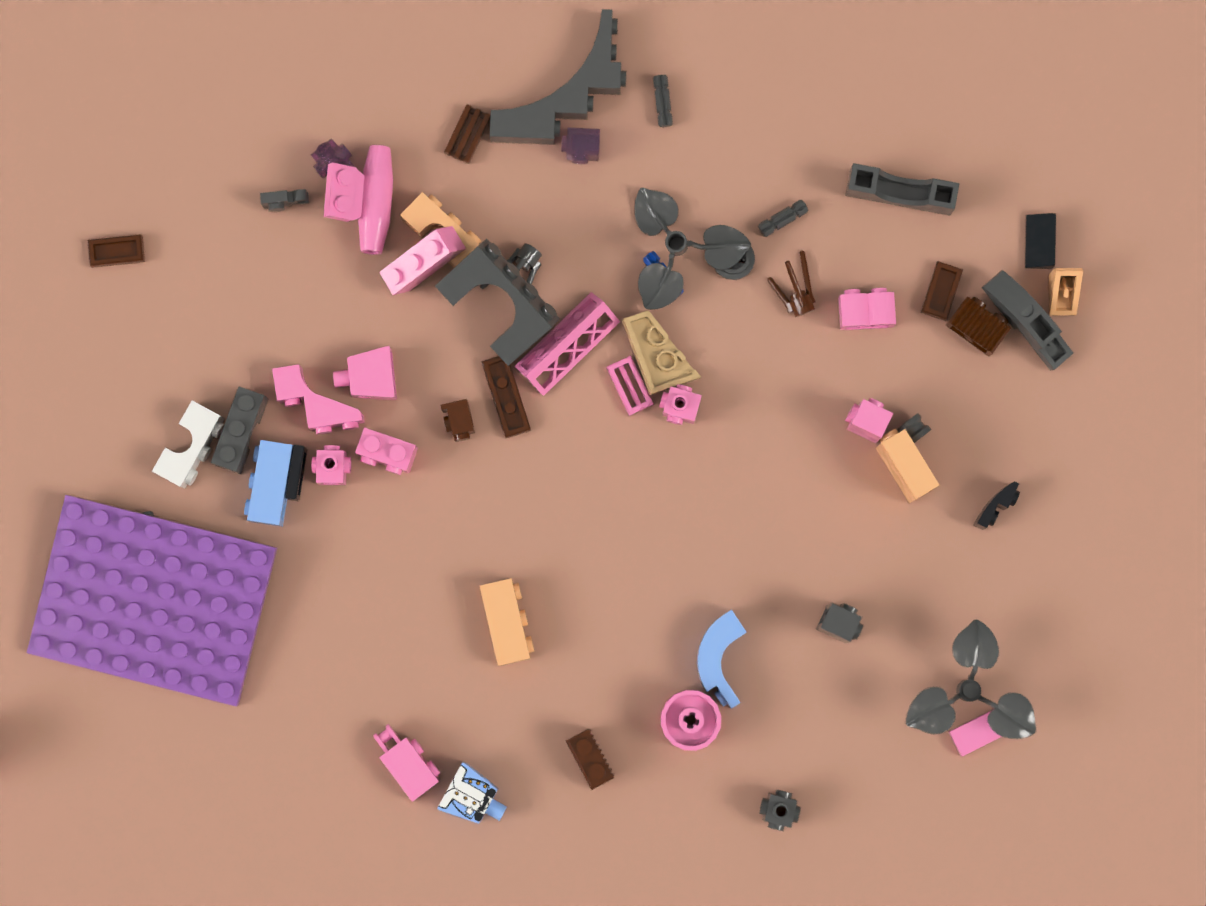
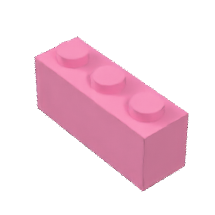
M453 226L435 229L379 273L392 295L409 292L466 248Z

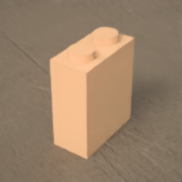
M894 429L882 436L879 440L881 444L876 447V450L909 503L939 486V483L905 429L899 433L897 429Z

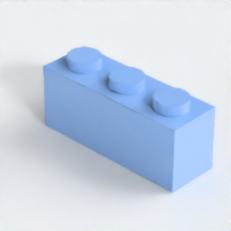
M260 440V445L255 446L253 462H257L255 473L251 472L249 478V488L252 489L251 499L246 500L244 515H248V521L283 527L288 500L285 497L294 445Z

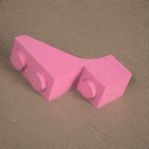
M300 365L272 369L277 401L280 404L284 403L285 407L301 405L300 401L304 400L308 428L311 431H316V434L331 433L332 428L341 426L343 430L359 428L358 424L365 423L364 416L358 409L312 392L305 382L303 368Z

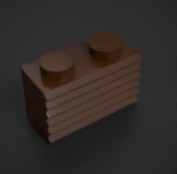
M967 296L945 326L990 357L1011 327L1007 325L1008 320L998 313L993 315L986 310V304L976 297L971 299Z
M586 729L566 740V743L588 785L593 790L613 779L614 773H611L612 768H609V763H606L607 759L603 758L604 754L601 753L602 749L598 748L599 744H596V739H593L594 735L590 734L591 730Z

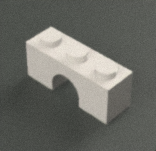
M192 400L179 422L181 426L187 428L192 434L190 448L182 453H175L165 448L152 472L184 489L187 485L191 486L198 475L196 469L201 461L205 462L211 452L209 446L213 438L217 439L222 433L225 425L222 423L224 418Z

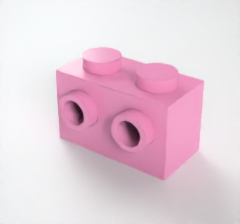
M869 398L868 401L863 399L859 405L855 403L851 407L845 420L849 422L847 430L877 443L882 438L893 413L883 409L884 404L875 399Z
M364 428L355 453L361 457L360 462L371 466H376V463L386 465V471L401 475L402 471L410 473L418 447L403 440Z

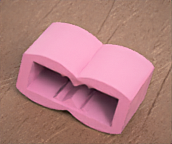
M887 288L871 289V293H860V289L845 290L844 294L838 298L840 330L892 328L896 325L894 292H887Z

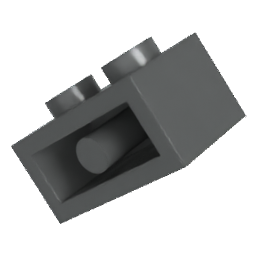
M830 603L826 606L816 630L844 643H849L851 640L858 639L864 625L860 623L862 617L857 615L858 609L845 603L840 604V606Z

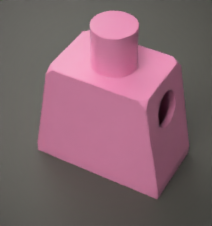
M390 346L350 356L347 358L348 370L333 371L335 388L350 386L353 398L397 400L393 355Z

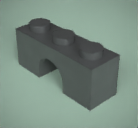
M238 386L212 457V464L242 474L250 452L249 442L255 426L260 424L269 400L265 395Z

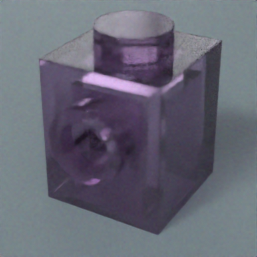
M568 128L567 136L562 135V152H567V160H572L574 164H588V161H599L600 129Z

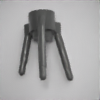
M524 243L522 248H517L507 261L509 263L515 261L519 271L520 269L528 271L531 268L526 282L532 284L536 272L542 265L538 262L542 254L533 246ZM482 284L480 285V288L484 289L489 284Z

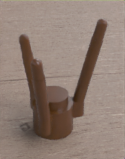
M803 250L800 251L806 293L805 290L801 291L790 261H786L785 265L796 293L790 296L791 302L773 278H768V282L785 304L788 313L793 312L795 317L815 310L813 303L816 302L812 294L807 260Z

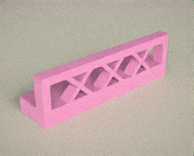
M591 292L514 367L544 396L620 321L604 301ZM605 313L610 320L604 326L596 327L597 319ZM582 334H588V341L583 346H577L578 338ZM563 352H569L568 360L564 364L557 365L558 357ZM544 371H550L549 379L541 386L536 378Z

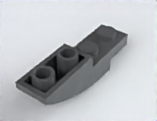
M1001 270L982 287L1012 328L1019 329L1049 370H1055L1073 354V351L1060 336L1062 331L1052 318L1005 271Z

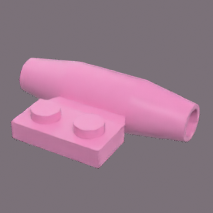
M383 145L369 146L363 173L358 171L356 167L334 162L328 164L324 217L345 222L358 219L360 250L365 254H382L390 224L393 192L391 148Z

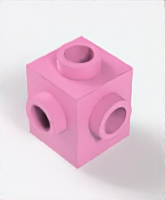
M677 384L676 388L670 387L669 393L663 392L659 407L664 409L663 416L667 417L666 421L677 425H682L683 421L694 424L702 395L692 393V388ZM682 402L684 407L678 408L675 403Z
M326 445L324 450H317L316 457H312V473H316V483L319 485H346V473H351V457H347V453L344 450H340V446ZM334 461V467L329 469V464Z

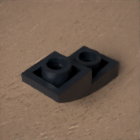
M1014 481L996 493L984 506L974 526L982 530L986 529L988 525L993 526L999 514V511H996L997 507L1005 510L1010 505L1014 506L1020 495V492L1017 491L1019 483Z

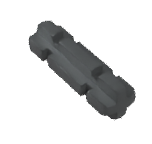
M656 75L653 78L654 89H656L657 113H659L658 125L659 127H670L673 124V119L670 113L669 89H667L668 78L667 75Z
M798 200L793 203L791 208L788 206L771 216L770 220L766 219L758 226L761 234L767 237L774 233L775 229L779 230L796 220L797 216L805 215L808 212L807 205L803 200Z

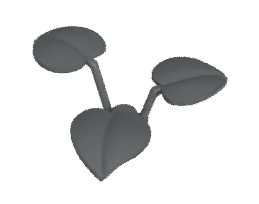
M640 188L635 200V219L637 225L642 232L649 236H656L663 229L667 234L665 245L670 252L667 268L660 263H653L646 266L640 273L638 288L644 307L648 310L660 309L668 306L680 296L684 286L683 277L679 272L671 270L674 257L683 255L688 247L705 250L706 262L715 269L725 270L736 265L750 249L751 242L735 228L726 225H715L704 232L703 238L706 245L698 244L691 240L687 241L686 236L682 232L670 231L667 227L673 225L678 218L679 209L676 201L666 193Z
M973 620L956 636L952 646L953 657L959 665L963 667L973 666L970 675H968V680H963L957 685V694L949 700L945 690L940 687L924 689L912 701L906 716L907 726L929 734H941L949 730L955 721V710L950 706L951 704L955 703L959 698L967 702L979 700L994 708L989 713L987 722L996 734L1010 739H1023L1036 732L1034 710L1030 701L1025 696L1019 693H1007L1002 695L998 704L981 695V687L978 682L974 681V677L978 667L989 669L995 665L999 657V646L993 632L979 620Z

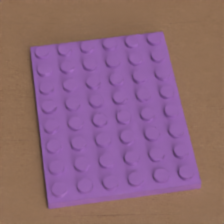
M65 495L27 653L237 707L278 547L72 495Z

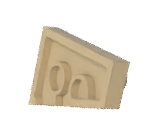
M649 310L622 320L650 396L668 390L670 387H676L677 384L683 385L701 378L699 373L686 361L684 354L668 338L669 335Z

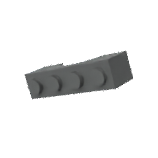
M853 163L849 173L845 196L951 216L955 210L960 183L934 178L927 180L902 178L888 174L880 168Z

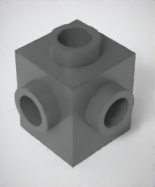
M776 789L775 794L768 793V797L762 799L759 814L763 815V821L769 822L768 828L784 831L785 826L791 828L793 822H798L801 807L796 806L797 800L791 798L792 793ZM778 806L786 808L785 815L778 816L776 814Z

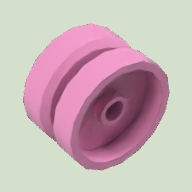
M684 690L674 694L666 701L661 711L660 725L664 736L674 746L683 750L696 751L707 747L716 739L721 728V714L717 704L710 696L700 691ZM693 715L695 723L687 725L685 722L686 716Z

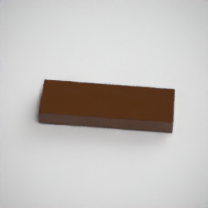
M499 356L481 361L505 438L531 431L511 365L508 366Z

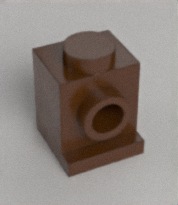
M463 399L441 404L442 412H448V416L443 417L446 431H452L454 441L459 442L470 439V434H474L475 429L468 400Z

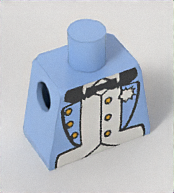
M462 762L437 809L475 823H480L485 814L500 821L507 806L493 799L499 789L468 763Z

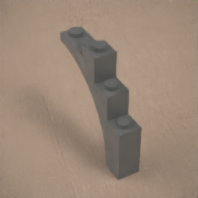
M602 9L600 27L593 48L582 67L566 84L551 95L532 104L513 109L491 110L490 140L492 143L555 145V137H560L561 122L556 121V119L587 120L588 112H593V96H588V94L620 95V88L626 87V71H621V62H611V60L616 61L617 44H612V34L617 35L618 18H613V10Z

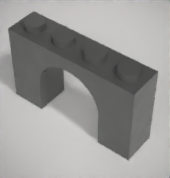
M486 238L435 287L453 306L471 289L482 284L496 285L508 293L515 306V320L512 326L500 335L490 347L509 366L548 332L560 318L557 316L555 309L550 304L545 303L538 295L537 289L522 278L518 268L501 255L498 246L490 243Z

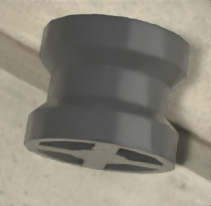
M919 413L897 429L899 432L905 429L913 443L932 430L928 425L923 424Z

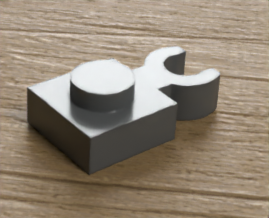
M306 189L291 192L284 190L260 193V200L264 209H268L269 212L284 211L285 207L291 206V204H308L309 196Z

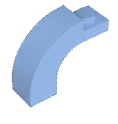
M732 610L722 615L708 628L701 640L697 655L698 674L705 691L708 692L716 686L718 691L714 693L723 707L728 704L730 709L741 702L722 674L721 659L727 646L747 633Z

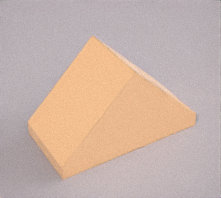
M1055 268L1048 274L1050 315H1077L1083 276L1082 268Z

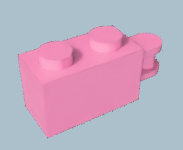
M387 724L383 732L379 735L377 733L373 735L385 752L379 758L413 802L441 781L438 778V775L441 773L432 761L427 763L421 754L424 752V749L415 738L412 741L409 737L401 740L393 728ZM393 738L397 745L389 749L385 743Z

